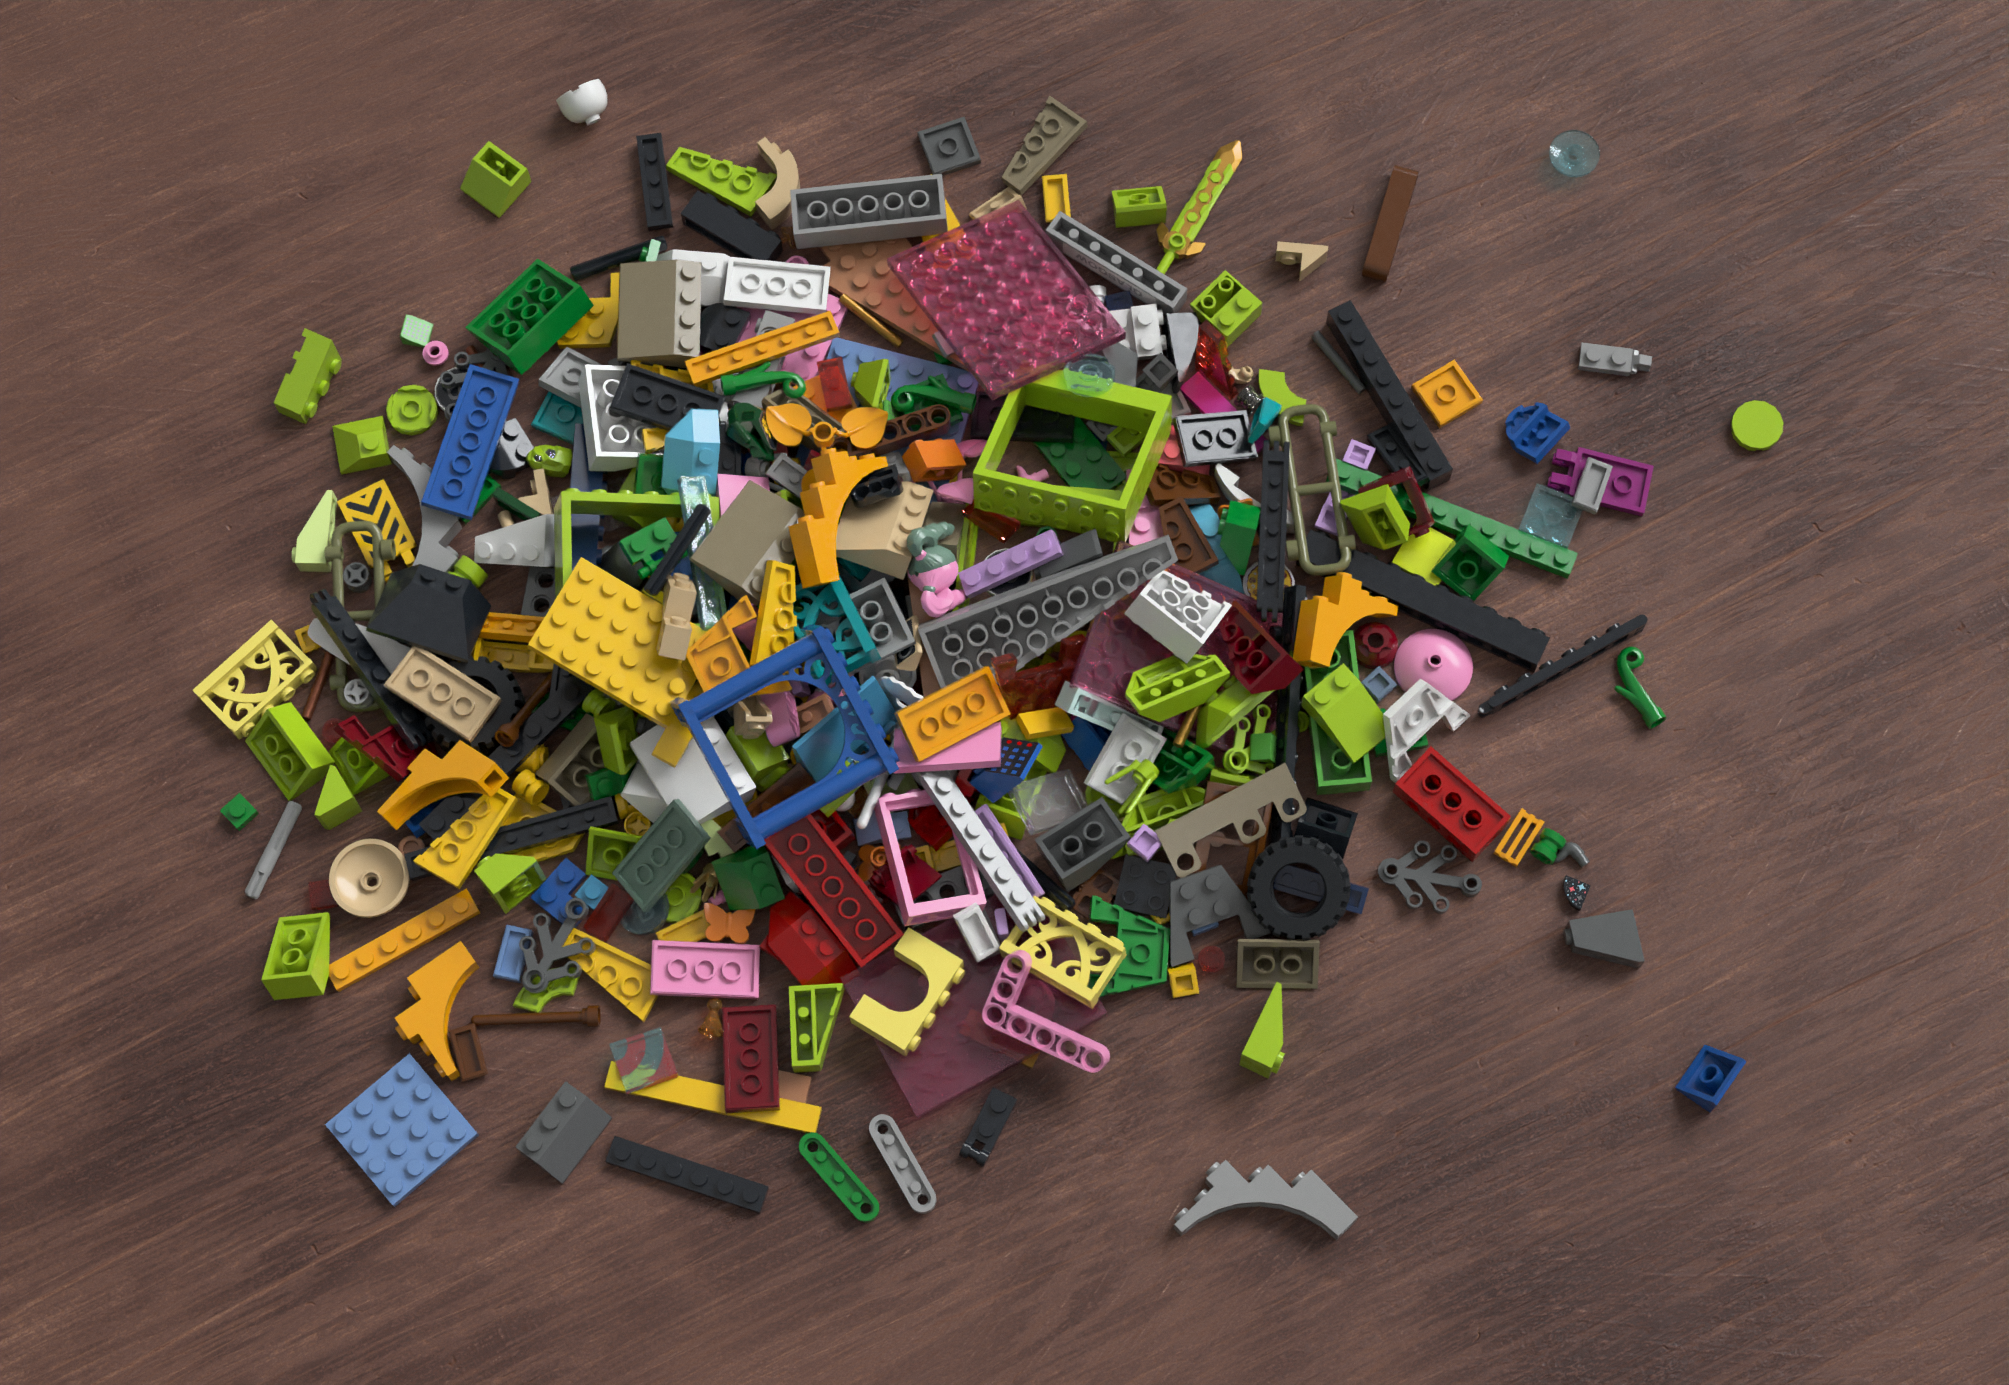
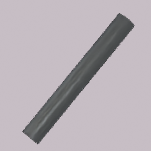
M1318 330L1313 333L1311 338L1358 394L1366 390L1365 385Z

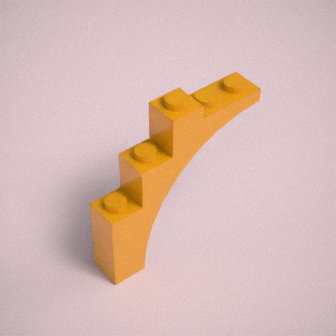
M830 448L820 451L821 456L811 459L816 483L810 484L809 490L800 492L805 516L798 518L797 524L788 526L803 589L822 586L840 580L836 561V535L843 505L851 490L863 477L875 470L888 467L886 456L875 458L874 453L860 456V460H857L856 456L849 457L847 451L836 452V448Z

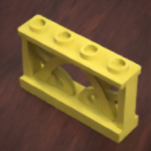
M270 620L196 686L193 692L240 740L243 737L249 736L268 708L278 706L283 701H288L294 696L295 690L300 685L311 681L315 676L317 667ZM280 639L291 651L278 655L274 643ZM260 655L264 656L263 661H266L268 658L270 659L262 664L255 662ZM287 658H295L299 661L300 667L289 675L287 674V669L294 666L290 663L281 665L280 661ZM247 667L253 670H265L271 667V677L267 692L242 694L245 687V676L242 671ZM236 678L239 680V684L235 692H233L236 686H230L229 683ZM216 695L227 700L223 712L211 701ZM234 703H238L236 707L238 715L243 709L248 711V714L240 721H234L230 717V710Z
M1033 896L1044 915L1049 917L1050 922L1047 925H1043L1040 922L1039 928L1041 932L1038 934L1029 926L1027 931L1032 937L1019 947L1015 944L1023 932L1015 925L1007 939H1004L999 947L1001 956L1005 958L1015 950L1026 951L1032 959L1029 973L1093 1009L1098 1002L1099 996L1127 955L1126 949L1123 947L1124 943L1114 936H1110V938L1101 934V930L1091 923L1083 924L1078 921V917L1068 910L1062 912L1055 908L1056 905L1048 898L1042 897L1040 899ZM1057 922L1060 923V924H1062V925H1064V926H1063V927H1057ZM1074 937L1080 951L1081 962L1069 960L1061 963L1056 968L1052 967V952L1046 942L1058 938ZM1085 938L1093 943L1088 946ZM1039 945L1046 951V956L1042 959L1035 957V954L1041 951L1037 947ZM1102 948L1110 953V961L1103 966L1091 965V961L1097 962L1104 958L1103 956L1096 955L1098 949ZM1015 957L1012 958V963L1022 968L1021 960ZM1069 967L1081 968V972L1074 969L1075 975L1072 977L1066 975V970ZM1091 971L1102 973L1092 989L1088 988Z

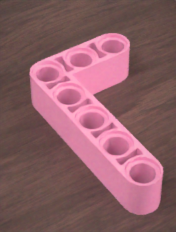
M751 604L758 617L759 609L756 605ZM757 618L733 629L734 634L751 652ZM792 690L761 695L762 701L772 712L773 722L766 729L767 737L772 746L777 747L799 738L800 727L795 695H793Z
M1015 950L1006 956L982 1011V1018L985 1024L1087 1072L1095 1073L1105 1067L1110 1059L1107 1047L1016 1005L1030 971L1032 959L1029 953L1024 950ZM1015 957L1021 960L1022 970H1017L1013 967L1012 958ZM1003 982L1011 985L1012 994L1004 993L1002 990ZM992 1007H998L1001 1010V1019L993 1016ZM1017 1018L1025 1020L1027 1024L1026 1030H1021L1017 1027ZM1042 1029L1050 1032L1051 1041L1048 1042L1042 1039L1040 1034ZM1066 1041H1072L1075 1044V1053H1071L1066 1049ZM1090 1052L1099 1054L1101 1064H1095L1091 1061Z

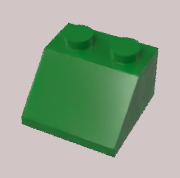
M1231 500L1229 508H1223L1217 535L1222 536L1220 546L1240 575H1245L1261 507Z
M1468 524L1452 541L1431 572L1457 593L1469 597L1474 602L1502 572L1509 556Z
M749 846L711 862L729 910L761 909L785 899L771 859L764 846L758 849Z

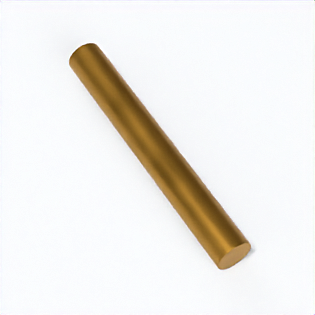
M844 293L840 297L839 302L896 348L903 344V339Z
M1202 704L1187 711L1174 739V746L1183 748Z

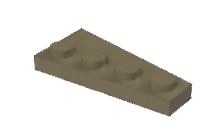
M1049 96L1044 110L1038 114L1035 120L1034 127L1024 138V144L1020 151L1016 152L1002 176L1003 183L1022 196L1088 127L1087 121Z

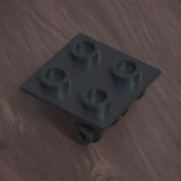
M1126 854L1114 904L1123 909L1166 918L1169 907V882L1176 879V873L1172 865L1153 860L1146 862L1140 857L1128 856Z

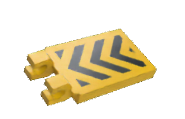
M384 479L337 501L347 522H373L380 528L383 540H394L396 557L402 555L407 567L413 565L415 558L411 549L417 547V544ZM368 531L352 532L370 569L373 568L372 535ZM384 560V580L386 583L391 573H393L387 562L389 560Z

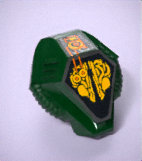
M736 403L727 413V435L742 446L749 448L754 458L764 462L773 461V451H776L778 441H776L768 428L766 410L749 403Z

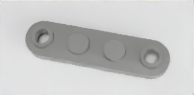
M880 1114L875 1116L869 1124L870 1135L908 1203L919 1214L931 1212L936 1206V1194L893 1118L888 1115ZM882 1125L888 1127V1131L885 1134L878 1132V1128ZM926 1196L928 1202L925 1205L919 1204V1197Z

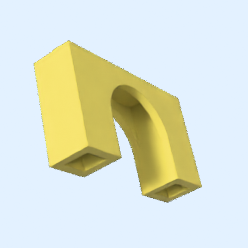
M909 927L894 948V953L897 958L920 971L928 980L929 989L924 1001L915 1009L897 1012L886 1008L864 994L849 1016L852 1024L904 1056H907L909 1051L914 1052L921 1041L920 1034L924 1028L929 1029L936 1018V1015H934L939 1005L943 1007L951 995L948 991L954 983L958 984L965 974L962 959Z

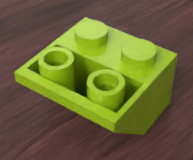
M488 141L472 159L460 189L500 218L531 183V178L526 167Z
M1225 270L1190 304V307L1196 312L1206 331L1210 335L1218 334L1226 340L1228 347L1261 315L1262 302Z
M1388 484L1340 500V505L1362 543L1385 550L1408 542L1410 523Z

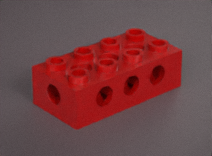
M1431 746L1395 783L1393 793L1471 862L1502 832L1511 818L1505 810ZM1426 784H1434L1438 789L1430 790L1426 787ZM1453 801L1458 807H1449L1446 802ZM1466 819H1474L1477 825L1468 824Z

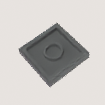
M965 117L917 132L932 175L942 174L944 176L981 163V158Z

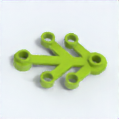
M1265 704L1256 706L1252 712L1255 719L1253 734L1265 732L1267 719L1271 715L1270 708ZM1260 708L1264 711V717L1259 715ZM1302 711L1298 713L1299 733L1305 731L1309 726V718ZM1243 717L1232 726L1235 731L1233 747L1224 753L1223 765L1229 773L1239 774L1244 770H1248L1262 775L1265 773L1266 767L1272 770L1273 764H1261L1256 761H1250V745L1244 749L1246 732L1249 731L1251 724L1246 717ZM1239 721L1244 724L1243 730L1239 728ZM1232 757L1237 759L1236 766L1232 762Z

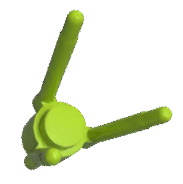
M1135 759L1131 765L1105 780V784L1108 785L1131 771L1134 773L1132 779L1138 785L1117 811L1118 815H1121L1125 810L1126 815H1130L1150 784L1160 774L1158 768L1151 761L1144 759L1140 763Z

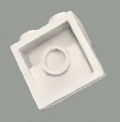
M1156 304L1105 311L1107 335L1138 354L1137 360L1152 359L1160 353L1163 354L1162 350H1167L1166 336L1160 335L1159 325H1164L1162 309L1157 310Z

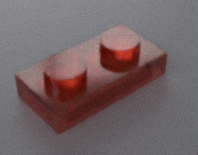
M842 357L818 361L817 368L827 413L852 408Z

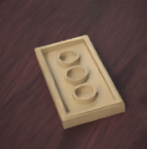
M414 646L411 647L384 684L385 688L470 743L502 701L500 697L429 651Z

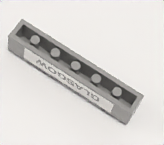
M1059 211L1047 227V244L1147 305L1156 304L1157 310L1162 309L1163 315L1166 316V313H1178L1187 301L1186 287L1063 212Z

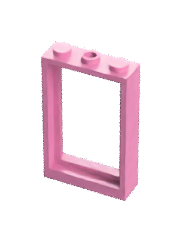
M912 789L905 794L899 795L895 793L884 794L878 798L874 808L904 926L953 918L954 914L975 902L983 912L987 904L978 868L954 832L953 836L969 894L913 903L890 812L935 805L926 790L921 791V789Z

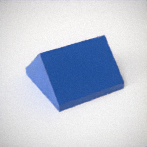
M1704 1045L1675 1088L1710 1113L1717 1106L1746 1061L1743 1058Z

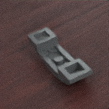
M1160 353L1142 370L1144 373L1136 379V387L1161 393L1179 371ZM1089 420L1086 423L1103 442L1107 441V435L1118 427Z

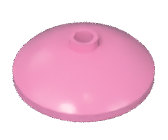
M1425 629L1410 635L1398 648L1394 660L1395 678L1404 693L1419 679H1422L1451 701L1464 693L1473 673L1472 657L1466 645L1452 633L1440 629ZM1432 658H1437L1440 661V663L1438 665H1434L1431 663L1430 660Z

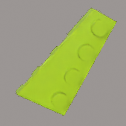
M682 147L677 149L666 164V170L749 216H752L756 211L755 201L768 193L775 185L777 174L771 172L765 174L758 172L757 168L749 166L744 168L733 165L732 161L725 159L719 161L712 159L710 155Z

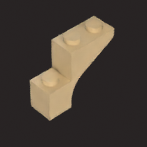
M674 573L673 576L670 575L664 584L662 622L656 648L660 656L685 660L692 632L690 620L697 594L694 583L689 579L688 575Z
M761 695L746 697L728 707V711H734L735 735H743L744 739L758 738L773 722L772 712L762 701Z

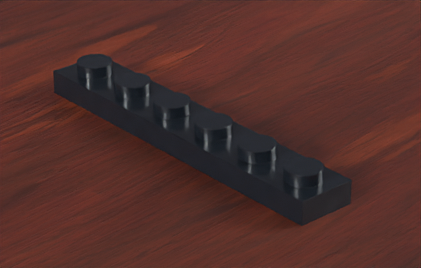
M614 1136L605 1161L607 1164L759 1214L762 1211L769 1191V1186Z

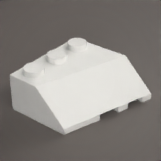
M1163 570L1149 581L1124 614L1148 632L1155 640L1172 651L1176 657L1188 663L1232 605L1225 601L1220 604L1212 600V594L1204 590L1199 593L1191 589L1188 582Z

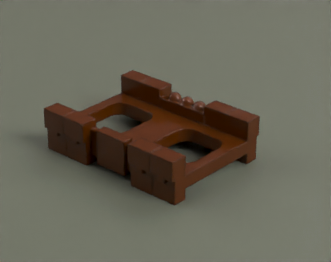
M1099 869L1091 878L1083 882L1080 888H1078V892H1075L1072 896L1076 903L1072 910L1089 920V915L1078 908L1084 897L1091 898L1094 895L1111 904L1113 898H1116L1119 880ZM1098 875H1103L1113 882L1107 893H1102L1093 887V883ZM1093 922L1097 927L1100 925L1099 922Z

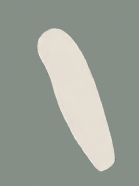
M315 618L309 626L308 636L322 648L349 664L318 618ZM356 624L390 674H392L411 648L393 639L366 631L367 627Z

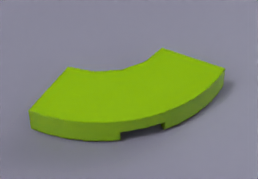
M1259 369L1258 383L1262 398L1267 397L1282 405L1278 417L1286 408L1306 404V399L1297 397L1289 390L1285 382V372ZM1304 415L1291 417L1288 423L1303 427Z
M570 967L569 973H575L577 968ZM540 976L533 979L532 983L534 985L540 982ZM567 976L550 981L548 987L540 993H531L523 987L517 995L513 1006L529 1012L541 1013L544 1006L553 998L563 995L574 996L580 976L574 979Z

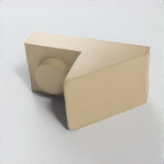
M1278 241L1275 261H1280L1286 265L1301 263L1299 281H1301L1326 262L1328 246Z
M544 468L533 470L535 479L530 480L533 495L520 497L518 500L539 512L541 516L553 514L548 480Z

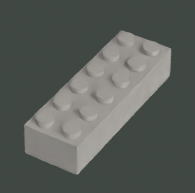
M942 174L790 190L793 233L797 249L948 233Z

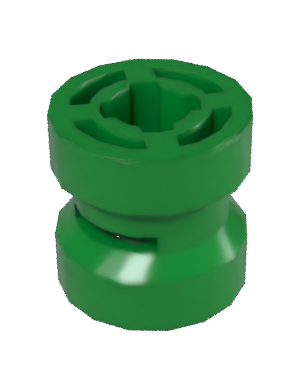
M1544 828L1539 835V842L1534 843L1530 853L1541 862L1553 865L1557 858V850L1563 849L1566 839L1554 830Z

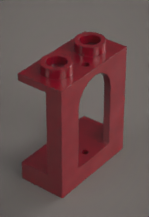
M1410 466L1369 482L1358 489L1359 493H1363L1386 484L1392 487L1402 482L1417 517L1415 525L1409 529V536L1414 534L1415 538L1425 535L1430 532L1429 527L1435 523Z

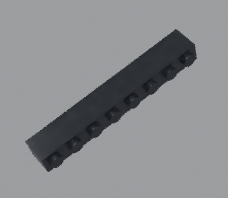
M1349 300L1329 310L1326 320L1327 326L1359 379L1365 385L1368 394L1387 425L1390 424L1421 468L1429 476V482L1424 484L1426 490L1429 491L1449 481L1453 471L1452 466L1352 301Z

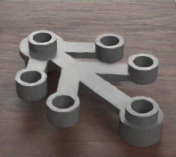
M488 348L483 353L468 355L465 352H458L454 356V364L458 369H466L470 364L485 363L482 368L491 371L496 369V372L508 375L506 364L494 356V353ZM460 358L467 360L465 363L458 362ZM445 371L440 375V384L446 389H450L454 385L463 384L467 372L453 374L450 371ZM449 377L452 381L447 383L443 379ZM451 403L445 408V420L448 424L452 416L450 412L454 410L456 403Z
M1418 841L1414 849L1399 860L1387 858L1380 863L1378 868L1379 878L1386 884H1394L1406 899V905L1413 910L1420 908L1423 898L1420 893L1411 890L1405 879L1417 883L1433 904V910L1438 914L1447 912L1449 901L1446 897L1440 896L1432 884L1460 888L1461 893L1467 897L1476 896L1482 887L1481 879L1475 874L1457 877L1433 873L1445 863H1451L1455 860L1457 850L1451 845L1444 846L1439 855L1419 869L1406 868L1418 858H1426L1429 855L1430 845L1426 841ZM1424 846L1427 852L1419 853L1417 847ZM1450 850L1453 853V857H1445L1444 851ZM1394 867L1397 871L1396 874H1389L1387 868ZM1473 880L1476 883V887L1470 888L1466 882ZM1411 897H1417L1419 899V903L1417 905H1413L1410 903L1409 899ZM1442 901L1445 903L1446 908L1439 909L1436 903Z
M573 898L566 903L565 912L567 918L553 941L549 931L551 925L550 918L545 913H538L534 916L533 924L538 929L544 956L538 964L534 953L537 948V942L530 936L521 938L519 947L524 952L527 971L523 974L522 983L527 991L540 993L548 987L550 981L567 976L574 979L581 975L582 968L576 961H569L564 967L551 970L549 968L554 961L580 953L591 955L596 949L595 943L590 938H582L577 943L563 947L576 923L585 919L588 915V906L582 899ZM577 907H582L581 914L574 915V910ZM546 918V923L539 926V919ZM532 941V946L529 949H525V942ZM586 942H590V949L584 951L583 945ZM573 965L577 966L576 972L570 974L569 968ZM540 976V982L534 985L532 983L533 978Z

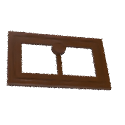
M1207 781L1203 805L1239 786ZM1273 802L1257 809L1266 827V833L1251 843L1246 844L1241 840L1225 838V835L1218 830L1196 841L1194 848L1201 861V867L1193 873L1206 869L1210 844L1214 847H1220L1224 843L1249 847L1242 885L1236 884L1248 900V877L1256 858L1264 851ZM1255 820L1252 836L1257 834L1259 830V824ZM1192 857V862H1191V868H1192V866H1193V864H1194V859H1193V857Z

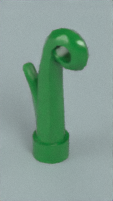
M770 361L743 374L720 376L723 396L736 395V392L783 383V391L786 396L799 398L806 391V383L800 375L793 372H764L770 367ZM791 383H794L798 386V388L796 390H792L789 388V386Z
M931 375L928 376V380L934 387L915 384L904 385L893 392L891 396L892 407L900 412L908 411L913 406L914 396L959 409L960 412L971 415L973 414L977 399L976 394L953 390ZM906 395L908 398L907 402L904 404L899 403V399Z
M1627 647L1621 650L1617 657L1618 671L1626 689L1615 686L1614 690L1628 699L1638 709L1647 727L1652 729L1663 723L1667 717L1661 707L1656 706L1631 671V669L1638 668L1644 662L1642 651L1636 647ZM1632 655L1635 656L1637 660L1631 662L1626 660V658Z

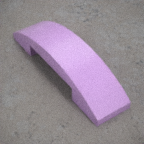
M1351 439L1342 461L1368 470L1376 448ZM1341 490L1342 500L1355 496ZM1330 492L1321 509L1315 528L1338 536Z

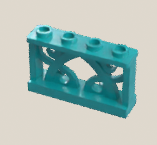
M840 575V580L830 583L817 597L812 592L825 585L803 589L802 583L795 586L796 601L803 597L810 598L813 601L811 606L808 603L801 602L800 605L804 606L802 612L798 613L793 608L794 616H797V620L804 621L803 628L810 624L815 625L821 611L831 617L847 615L848 618L839 625L836 631V641L832 645L836 653L841 652L845 659V653L863 650L846 659L848 666L845 669L847 673L869 662L874 663L881 659ZM832 602H838V606L834 610L825 607L826 603L830 606ZM798 621L797 626H794V640L803 637ZM845 630H852V635L849 637L844 635L846 641H842L843 632ZM821 660L814 661L810 668V674L814 679L820 678L824 673L825 668L822 667ZM830 673L829 677L825 681L827 686H829V683H831L832 673Z

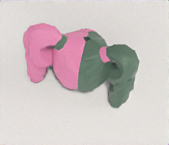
M933 522L924 527L913 529L907 537V548L914 555L908 567L909 579L923 592L921 596L922 608L929 616L935 618L943 616L947 611H951L968 599L964 590L954 589L951 591L949 589L958 575V564L951 550L938 545V540L944 539L954 532V525L947 522H939L938 524Z

